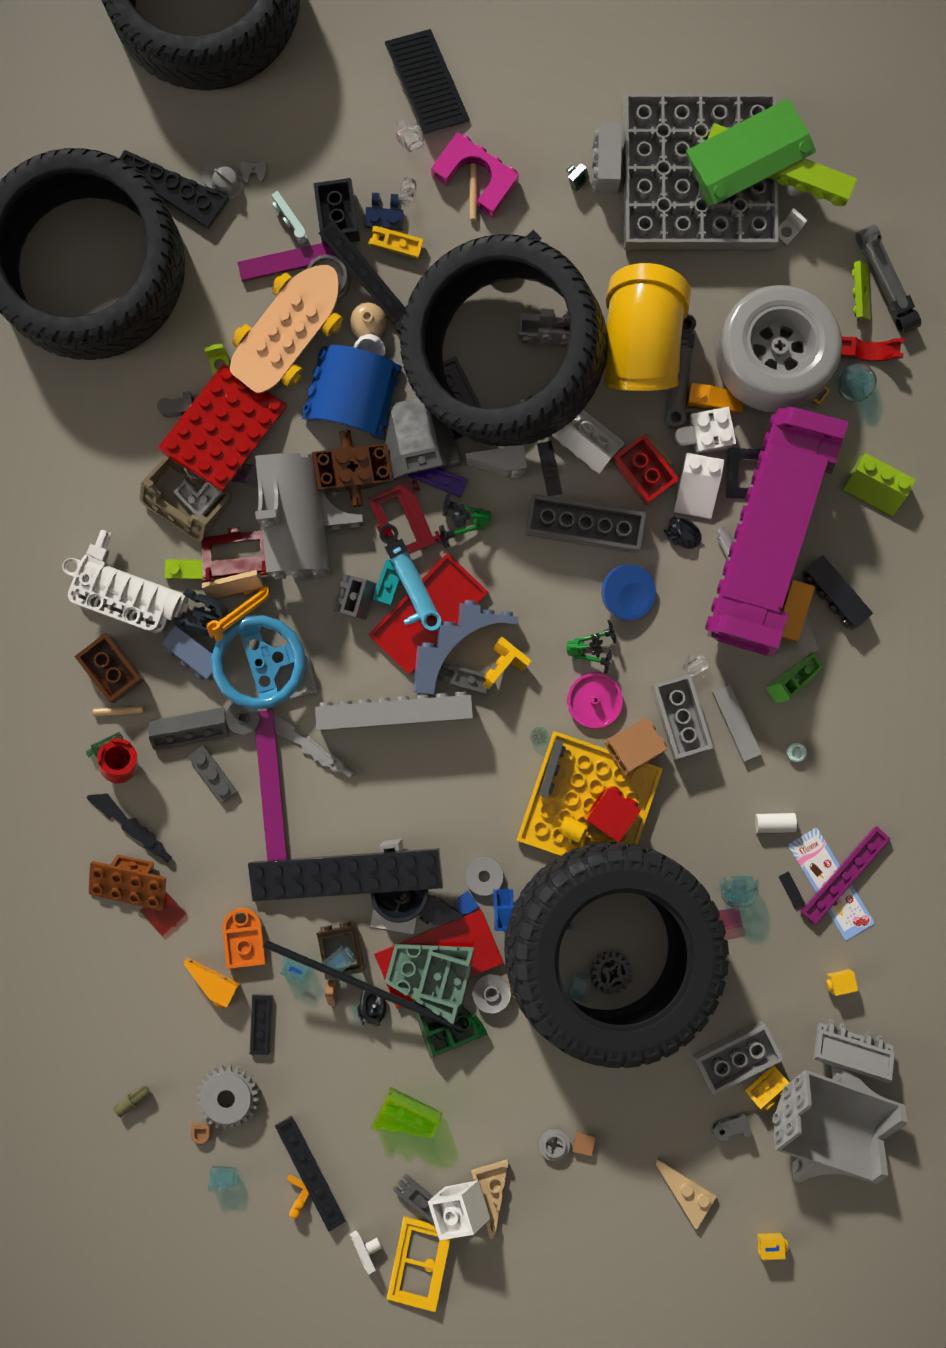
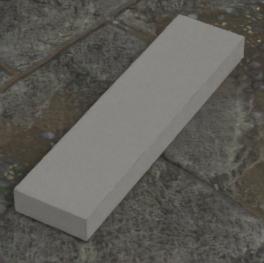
M728 684L713 691L712 694L743 762L761 755L762 753L731 685Z

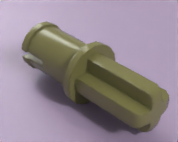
M144 1085L133 1094H128L124 1101L114 1107L116 1115L121 1118L132 1108H137L138 1104L151 1094L149 1088Z

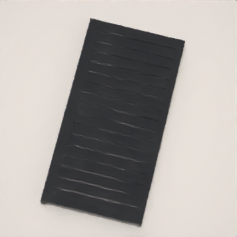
M431 29L385 41V46L423 134L470 120Z

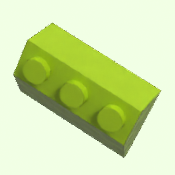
M864 453L856 462L842 491L893 517L907 498L916 479Z

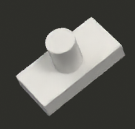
M357 1231L350 1233L349 1235L368 1275L376 1270L369 1255L382 1249L378 1239L375 1238L364 1244Z

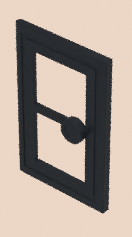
M728 448L726 498H746L749 488H737L739 459L758 460L760 451H765V449Z

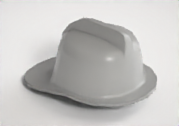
M214 161L206 165L202 171L204 184L229 196V200L237 198L242 193L244 183L241 176L227 164L221 161Z

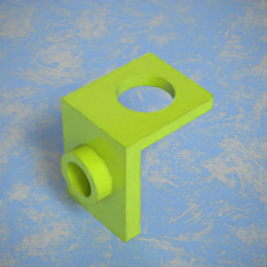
M213 344L204 348L209 358L213 376L218 371L215 368L216 361L223 360L230 367L227 350L223 344Z

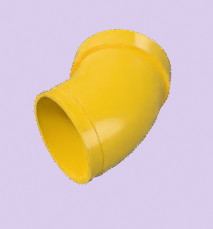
M638 263L625 266L612 275L606 297L608 316L606 325L607 356L604 367L605 386L619 390L654 391L670 389L679 385L678 374L680 371L682 327L689 311L691 288L687 280L675 270L658 264Z

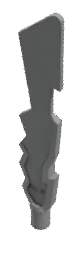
M274 713L275 734L301 745L302 753L312 755L314 761H319L322 766H329L332 771H339L349 778L352 776L354 771L346 767L333 753L328 754L321 745L310 737L304 738L294 731L296 727Z

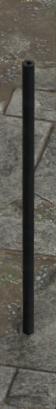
M265 939L262 947L457 1031H460L462 1028V1024L457 1021L452 1024L429 1009Z

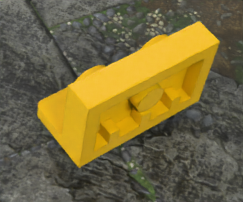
M773 1065L749 1086L745 1092L762 1111L765 1109L769 1111L776 1105L775 1101L782 1096L783 1088L789 1082Z

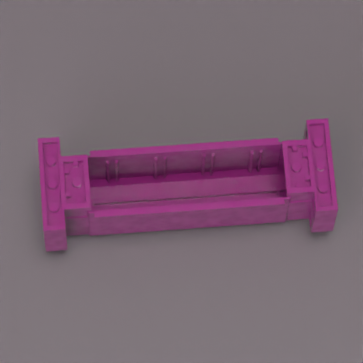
M796 407L778 408L777 413L772 414L768 428L771 432H766L762 448L765 451H760L757 462L759 469H755L752 476L751 484L754 486L753 488L749 487L745 502L748 505H743L740 514L742 524H737L734 539L737 540L736 543H731L728 557L731 559L725 562L722 575L725 578L724 580L720 579L717 587L719 597H714L711 606V612L714 613L712 617L708 616L705 630L708 631L707 636L721 643L771 658L775 657L789 613L781 610L824 473L832 474L848 427V421Z

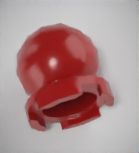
M114 738L100 747L97 761L101 775L106 780L114 784H120L133 778L138 769L137 752L129 741L122 738Z

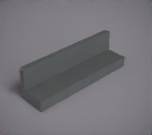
M224 707L149 721L148 737L153 750L229 736Z

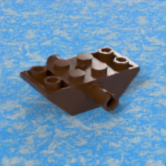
M342 430L339 431L341 449L311 452L317 490L325 492L349 491L351 507H361L363 502L360 489L372 488L393 482L387 444L355 447L352 443L351 430H346L347 432ZM348 466L352 467L354 471L352 472L351 469H348Z

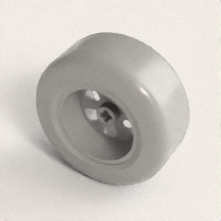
M787 285L763 287L752 291L739 300L729 312L716 344L717 369L726 388L745 405L772 413H777L778 408H801L813 401L824 390L834 375L842 354L841 330L830 308L814 294L801 288ZM764 329H770L773 337L765 340L759 333ZM780 330L790 333L791 336L789 338L780 336ZM799 342L803 348V353L793 352L791 344ZM753 346L764 347L765 354L756 357ZM788 358L797 363V366L789 371L784 365V361ZM768 360L776 362V370L766 366L765 363Z

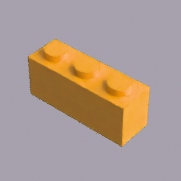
M796 580L790 582L781 610L789 613L781 639L793 643L798 642L815 586Z

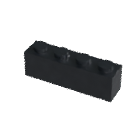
M824 555L802 571L804 580L809 585L815 586L816 594L828 602L829 609L841 617V623L847 629L853 630L873 614Z

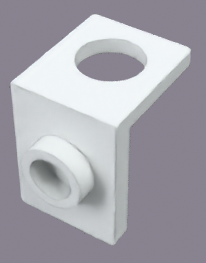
M793 208L786 220L778 227V238L785 245H788L803 229L807 220ZM784 227L791 229L792 234L790 237H784L781 234V230Z

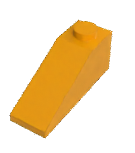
M690 384L686 407L706 410L729 407L730 413H743L744 403L734 397L729 390L712 385Z
M190 958L186 959L183 963L206 996L213 1001L215 1006L227 1008L240 983Z

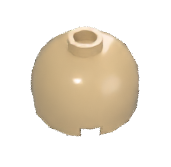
M370 302L361 303L356 306L351 313L349 321L351 331L356 338L366 334H373L381 338L388 325L386 314L381 307Z

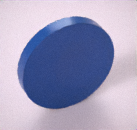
M630 564L618 566L611 570L604 579L601 591L602 600L609 613L616 618L623 620L641 618L649 612L654 604L656 596L654 580L640 566Z

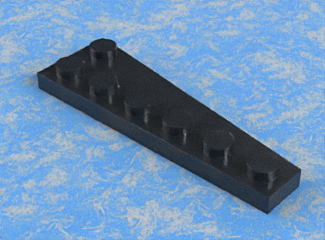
M124 150L119 157L139 170L152 183L162 199L208 229L229 201V196L198 184L192 179L189 180L174 171L171 172L163 168V166L152 163L127 150Z

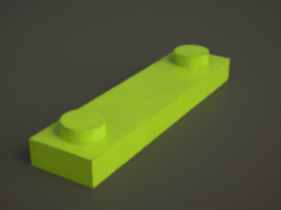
M165 559V579L202 580V560Z

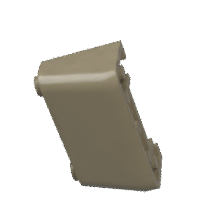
M165 456L141 482L140 501L155 514L192 539L200 542L206 537L231 501L232 494L225 489V493L205 516H195L173 492L184 479H189L198 490L202 488L203 484L184 472L183 466Z

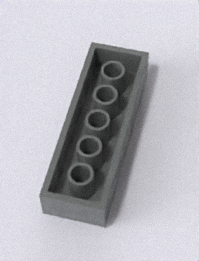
M532 494L525 535L638 553L641 549L646 512Z

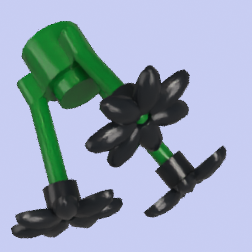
M607 620L609 629L604 630V632L568 641V656H574V659L599 662L600 665L605 666L604 674H607L611 665L612 652L609 649L606 658H599L600 653L603 652V648L600 646L603 644V640H600V637L611 636L613 644L616 643L615 631L610 620ZM592 639V642L589 644H584V641ZM585 648H589L590 650H592L591 654H596V657L585 656L582 654L585 653Z

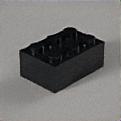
M351 178L313 183L320 232L329 223L334 221L351 242L360 241ZM321 237L323 246H329Z

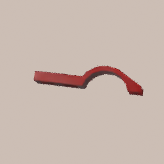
M842 337L841 357L872 362L901 359L904 353H900L901 344H904L905 338H893L884 342H868L857 337Z

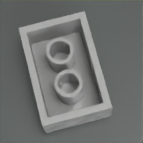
M599 122L598 130H594L592 141L594 154L592 156L593 174L591 186H595V193L617 194L621 181L622 123Z

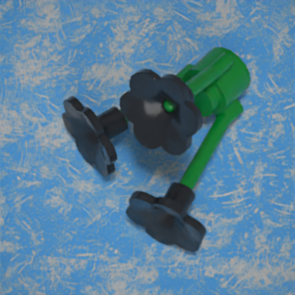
M451 493L446 494L443 516H446L448 511L452 509L454 510L452 520L455 522L456 528L464 527L466 520L473 519L474 524L477 525L457 531H446L444 526L440 525V537L444 547H449L448 540L454 538L455 535L490 526L492 522L491 512L483 510V508L467 507L464 504L458 505L456 502H451Z

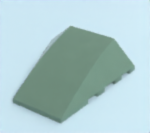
M395 944L385 983L454 1024L465 997L473 967L475 947Z

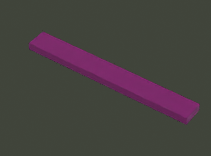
M273 710L259 711L260 720L255 729L267 861L287 859L274 712Z

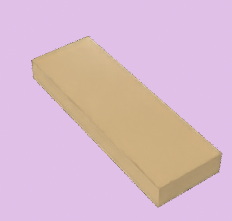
M257 570L217 579L213 582L202 583V589L206 596L214 599L263 587V581Z

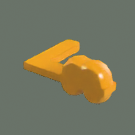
M289 1174L287 1181L303 1189L289 1212V1217L296 1220L309 1193L302 1180Z

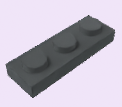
M555 739L540 788V796L547 798L548 794L552 795L555 784L551 782L553 776H557L560 765L557 762L559 757L564 755L566 746H563L564 741Z
M204 745L187 756L221 803L238 792Z

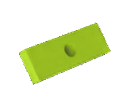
M856 261L852 270V277L855 280L853 296L856 303L853 311L858 319L864 322L871 321L869 267L862 261Z

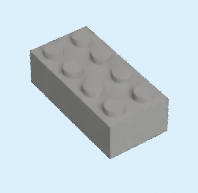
M691 674L651 685L672 758L678 759L712 749L713 745Z
M762 1020L693 1054L702 1076L713 1095L784 1060L767 1025Z

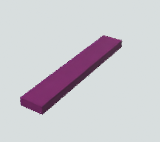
M322 243L237 263L241 280L245 282L307 268L313 259L321 255H332L338 259L339 257L329 246H323Z
M874 826L801 909L800 913L813 925H816L891 838L877 826Z

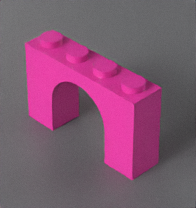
M457 132L432 166L431 176L447 186L461 167L471 163L483 166L489 172L491 181L477 200V208L493 218L517 185L519 180L518 172L513 167L505 166L497 156L492 157L481 145L477 146L472 143L468 136Z

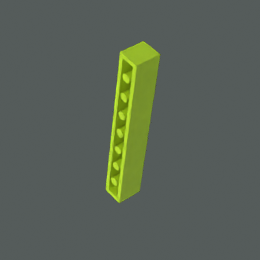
M714 123L708 139L729 128ZM806 158L767 177L777 180L782 185L795 187L799 192L813 194L817 199L831 201L835 206L846 205L857 181L855 177Z

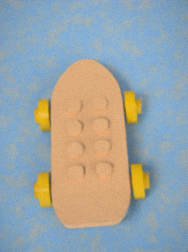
M319 265L308 268L294 277L288 273L278 276L273 282L274 286L272 288V293L277 297L255 326L252 328L245 324L235 331L232 344L237 349L231 359L230 372L254 392L263 393L268 391L281 380L282 384L287 388L298 384L302 378L303 368L294 363L321 328L322 333L327 337L333 333L336 334L340 330L343 317L337 312L332 314L339 294V277L333 267Z

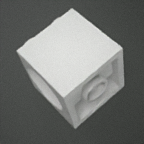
M478 1180L445 1186L428 1201L439 1240L474 1235L490 1219Z

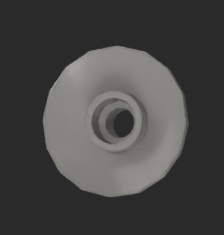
M489 974L477 980L473 987L472 996L474 1003L480 1010L493 1014L507 1007L510 1002L511 990L504 978L499 975ZM493 989L495 990L496 994L494 996H490L488 994V991Z

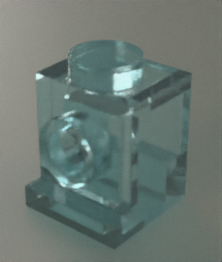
M212 1166L209 1171L208 1191L212 1192L214 1188H218L219 1191H228L233 1186H238L239 1174H236V1167Z

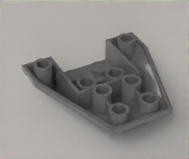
M418 398L389 405L385 444H387L393 481L404 479L408 474L443 467L444 470L462 466L458 447L445 425L425 408V405Z

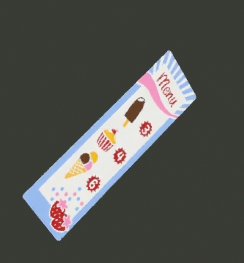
M814 828L788 844V847L816 892L840 866L818 828ZM852 884L828 911L845 940L850 939L875 923Z

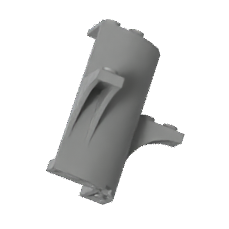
M279 453L255 456L259 496L258 510L255 511L256 520L262 525L266 573L274 577L275 580L286 579V576L289 575L296 578V580H306L308 576H315V578L327 577V574H331L327 529L330 528V531H339L341 527L358 529L360 525H364L363 515L350 514L339 510L330 503L324 491L317 490L313 456L311 454L301 456L300 453Z
M831 1065L833 1078L830 1079L804 1070L788 1085L784 1086L777 1110L773 1115L776 1151L798 1158L792 1162L794 1181L801 1183L806 1179L819 1175L841 1174L878 1184L888 1177L884 1140L908 1123L906 1106L876 1094L864 1084L855 1072Z

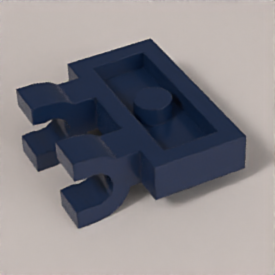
M372 192V207H366L365 228L378 226L389 230L402 231L404 211L398 209L399 195L391 194L390 209L380 208V193Z

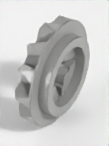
M549 1129L542 1134L539 1140V1150L543 1157L550 1161H558L563 1159L569 1152L570 1141L565 1132L559 1129ZM556 1137L557 1143L560 1146H556L552 1152L551 1145L548 1143L553 1142Z

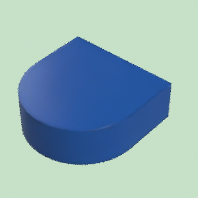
M468 890L456 900V908L462 914H469L479 907Z

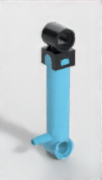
M386 524L379 531L380 540L387 544L384 548L417 612L405 619L404 623L409 625L421 620L424 628L432 631L436 630L441 625V617L402 538L397 539L398 529L392 524ZM386 529H391L394 532V537L390 540L385 539L383 536V532ZM430 615L435 616L437 619V623L434 626H428L426 623V619Z

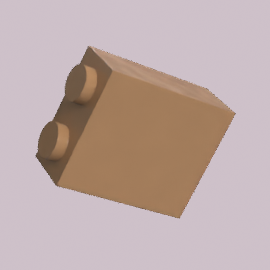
M646 717L610 737L604 744L625 777L662 756L667 750L665 740L658 736L654 724L648 721Z

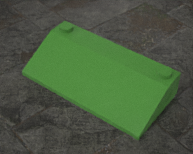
M789 98L685 152L707 205H715L814 154L816 149L810 133Z

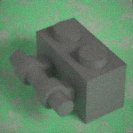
M344 574L343 581H340L339 586L341 588L338 598H335L334 603L336 605L334 611L366 620L377 583Z

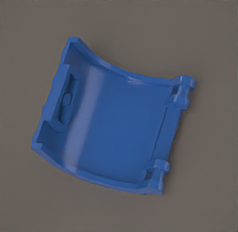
M342 345L322 346L318 352L317 365L313 370V380L308 389V399L303 407L304 414L302 419L307 421H328L346 425L366 432L376 439L383 440L385 435L383 433L384 428L387 427L388 423L386 417L394 386L398 385V375L402 371V366L388 358L366 350Z

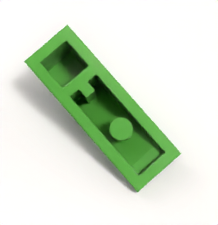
M812 652L774 679L766 689L775 703L791 700L824 667L816 654Z

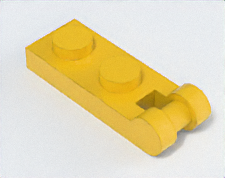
M373 226V236L369 239L368 246L419 259L424 239ZM380 236L385 237L384 241L379 240Z

